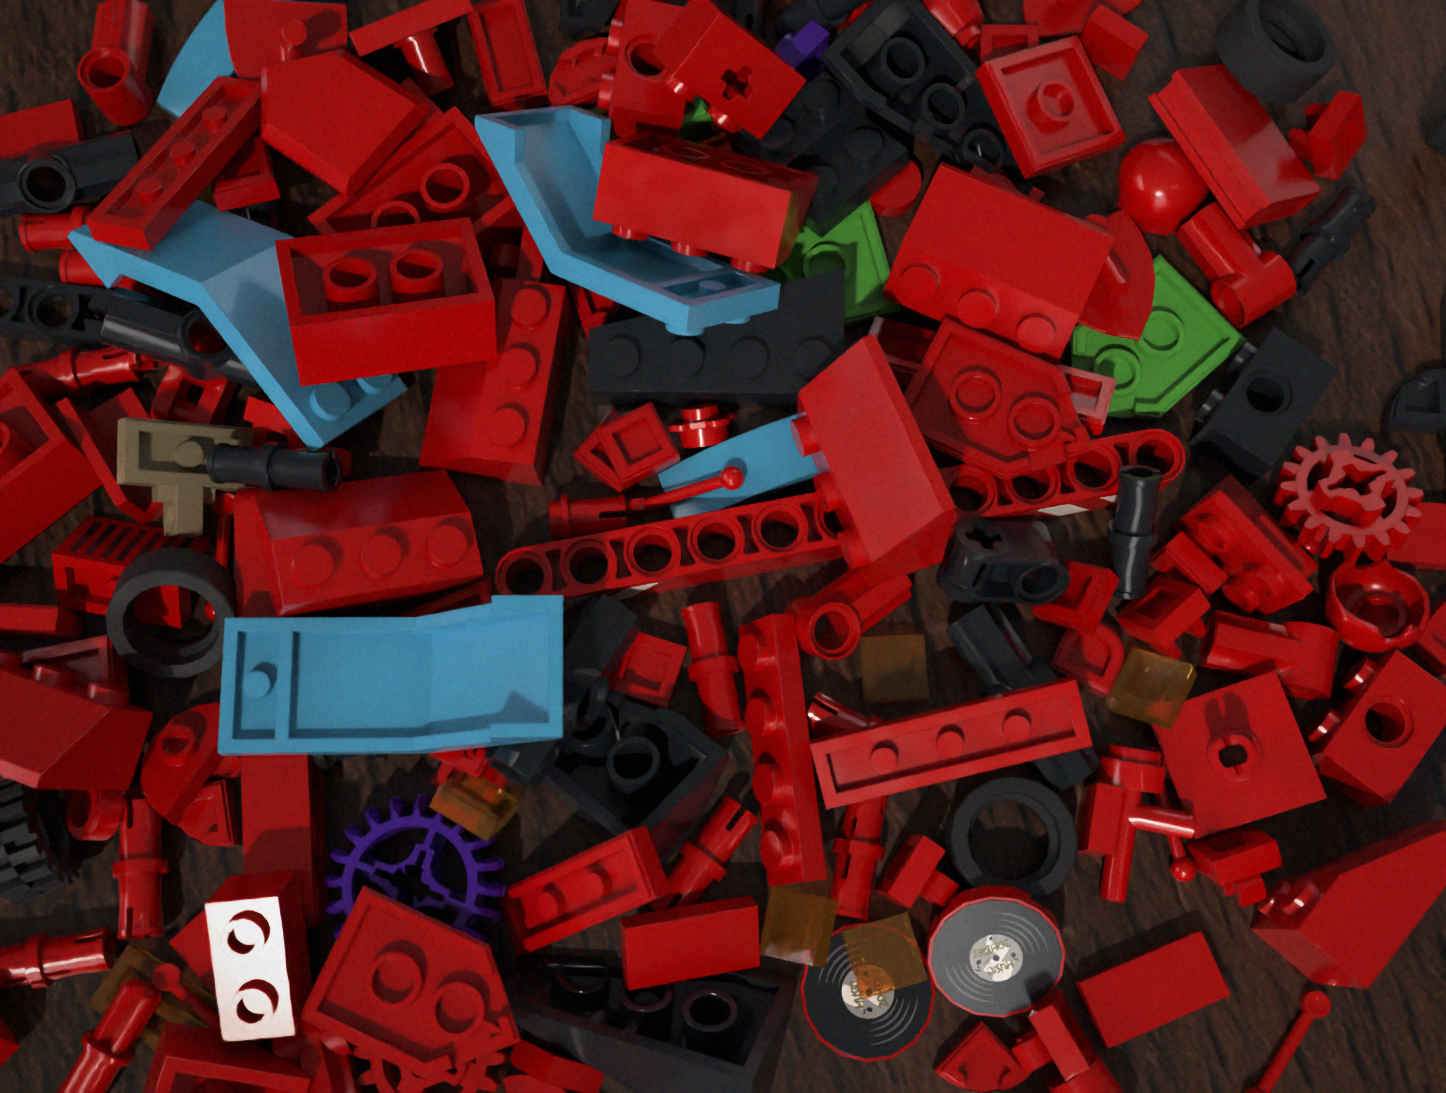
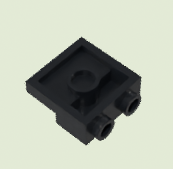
M825 71L809 82L807 80L761 140L742 127L739 133V140L735 142L737 154L820 175L816 191L803 221V224L820 238L824 237L910 165L908 149L869 120L866 116L865 106L845 86Z

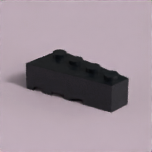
M844 269L780 283L778 309L752 315L748 322L742 324L721 323L705 328L703 334L696 336H684L669 332L665 328L666 323L648 315L589 328L588 393L594 405L643 406L651 402L653 406H690L716 402L719 407L797 408L798 392L844 353Z

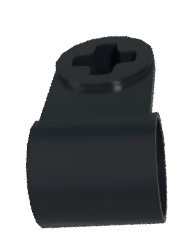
M976 516L965 517L958 521L952 534L955 546L951 556L941 562L936 572V583L945 594L957 601L970 604L1004 602L1023 603L1031 606L1043 605L1061 596L1069 587L1071 580L1067 566L1048 527L1044 523L1036 520H988Z

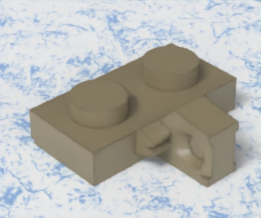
M123 417L118 420L117 484L152 486V501L164 503V536L194 537L202 535L203 505L214 504L216 490L236 492L238 487L253 486L235 483L216 484L211 481L207 472L208 453L214 444L219 443L253 446L252 428Z

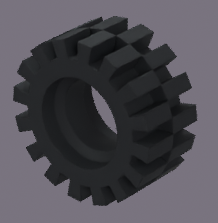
M7 778L0 781V896L4 899L10 898L13 904H19L73 884L74 881L78 880L80 876L78 869L82 868V859L76 852L82 849L81 842L73 838L66 826L65 798L59 800V789H35Z

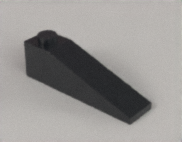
M876 0L819 56L823 63L862 105L971 171L974 166H977L989 174H1000L1009 179L1016 186L1017 190L1023 194H1026L1043 175L1024 179L975 75L978 67L918 0Z
M609 688L605 707L598 719L587 730L579 731L576 729L542 780V783L602 842L646 825L662 866L694 833L729 760L728 752L681 714L660 706L656 711L626 700L624 693Z
M524 954L504 981L503 986L518 1026L637 1093H770L796 992L797 981L758 969L748 968L628 990L624 980L623 968L609 967V964L602 957Z

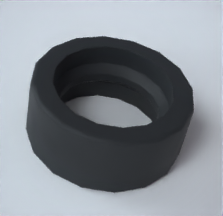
M1241 0L1217 24L1215 42L1222 62L1229 73L1247 91L1264 101L1279 105L1296 102L1323 78L1335 64L1336 49L1330 31L1319 14L1304 0Z
M160 548L140 555L121 572L106 611L107 636L118 654L140 671L162 678H188L211 670L223 659L225 618H237L236 582L230 571L212 556L189 548ZM159 585L181 586L199 593L211 603L215 611V622L211 630L206 634L192 639H171L154 633L140 622L135 613L136 600L143 591Z
M1015 775L988 779L962 795L948 815L944 835L948 864L962 886L968 890L988 884L1016 887L1030 894L1033 901L1042 900L1061 887L1074 866L1078 844L1073 816L1059 795L1037 780ZM1008 800L1023 803L1035 811L1045 824L1049 839L1047 857L1040 868L1027 878L1014 881L996 878L984 870L975 858L971 844L973 824L981 811L993 803Z

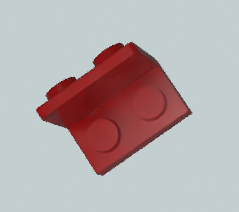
M1231 473L1218 482L1169 526L1176 534L1183 531L1229 576L1222 585L1224 595L1237 609L1247 614L1251 613L1257 620L1304 599L1314 589L1307 581V578L1320 566ZM1261 514L1263 516L1266 515L1307 560L1306 563L1308 565L1299 572L1251 522L1253 519Z

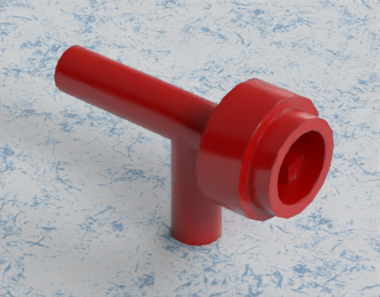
M1108 744L1106 756L1099 755L1102 767L1097 770L1095 782L1124 787L1115 855L1105 856L1099 892V897L1102 899L1126 902L1137 829L1192 839L1195 827L1194 812L1141 803L1142 791L1163 794L1167 767L1160 765L1161 752Z

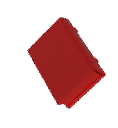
M1224 64L1176 70L1171 75L1173 80L1163 90L1153 93L1148 98V101L1238 230L1291 217L1323 192L1256 96L1247 91L1229 73Z

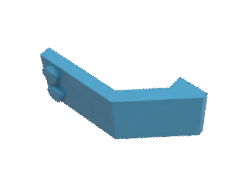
M572 105L475 115V130L552 274L666 323L665 328L669 332L684 336L703 334L706 327L721 323H746L752 315L778 309L781 284L751 272L739 270L726 262L708 255L705 257H694L675 252L670 248L671 241L651 235H649L648 240L644 241L619 237L611 232V224L592 219L605 143L609 142L611 118Z
M195 200L152 251L95 241L87 224L72 230L67 236L107 289L118 285L123 277L127 276L199 306L310 451L320 450L408 390L396 373L334 383L300 386L275 247V240L294 238L291 235L228 211L219 212L217 207Z
M492 595L491 603L419 617L225 618L218 754L220 755L424 754L563 738V595Z

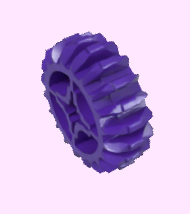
M418 794L411 815L409 806L404 798L400 796L392 797L389 805L391 820L388 821L385 814L379 808L370 807L365 811V815L372 830L367 833L364 829L350 824L344 833L356 845L353 851L334 848L330 853L332 860L346 865L343 876L330 874L324 877L323 884L325 887L341 888L342 899L328 902L325 904L324 909L328 915L346 913L348 918L362 887L367 886L369 878V881L381 886L388 897L422 913L432 907H437L459 914L451 926L487 943V936L475 924L478 919L487 923L497 924L502 918V914L498 910L485 907L487 895L493 897L505 896L507 885L488 883L487 873L501 871L506 867V861L503 857H491L485 860L482 857L481 853L491 848L497 841L493 833L485 832L474 839L470 838V835L479 824L480 817L478 815L468 812L456 824H453L457 814V802L445 799L433 816L434 805L432 797L427 794ZM416 830H428L423 844H416L409 858L402 863L393 864L376 859L380 851L395 838ZM447 839L457 848L464 861L468 878L467 894L449 885L443 876L442 867L446 853L442 850ZM418 867H421L423 869L421 881L430 885V890L443 894L444 898L439 896H414L415 905L411 906L412 903L409 901L412 891L403 886L404 882L391 878L389 873L400 876H407L408 874L418 876ZM345 922L340 924L334 930V936L336 937V939L338 938Z

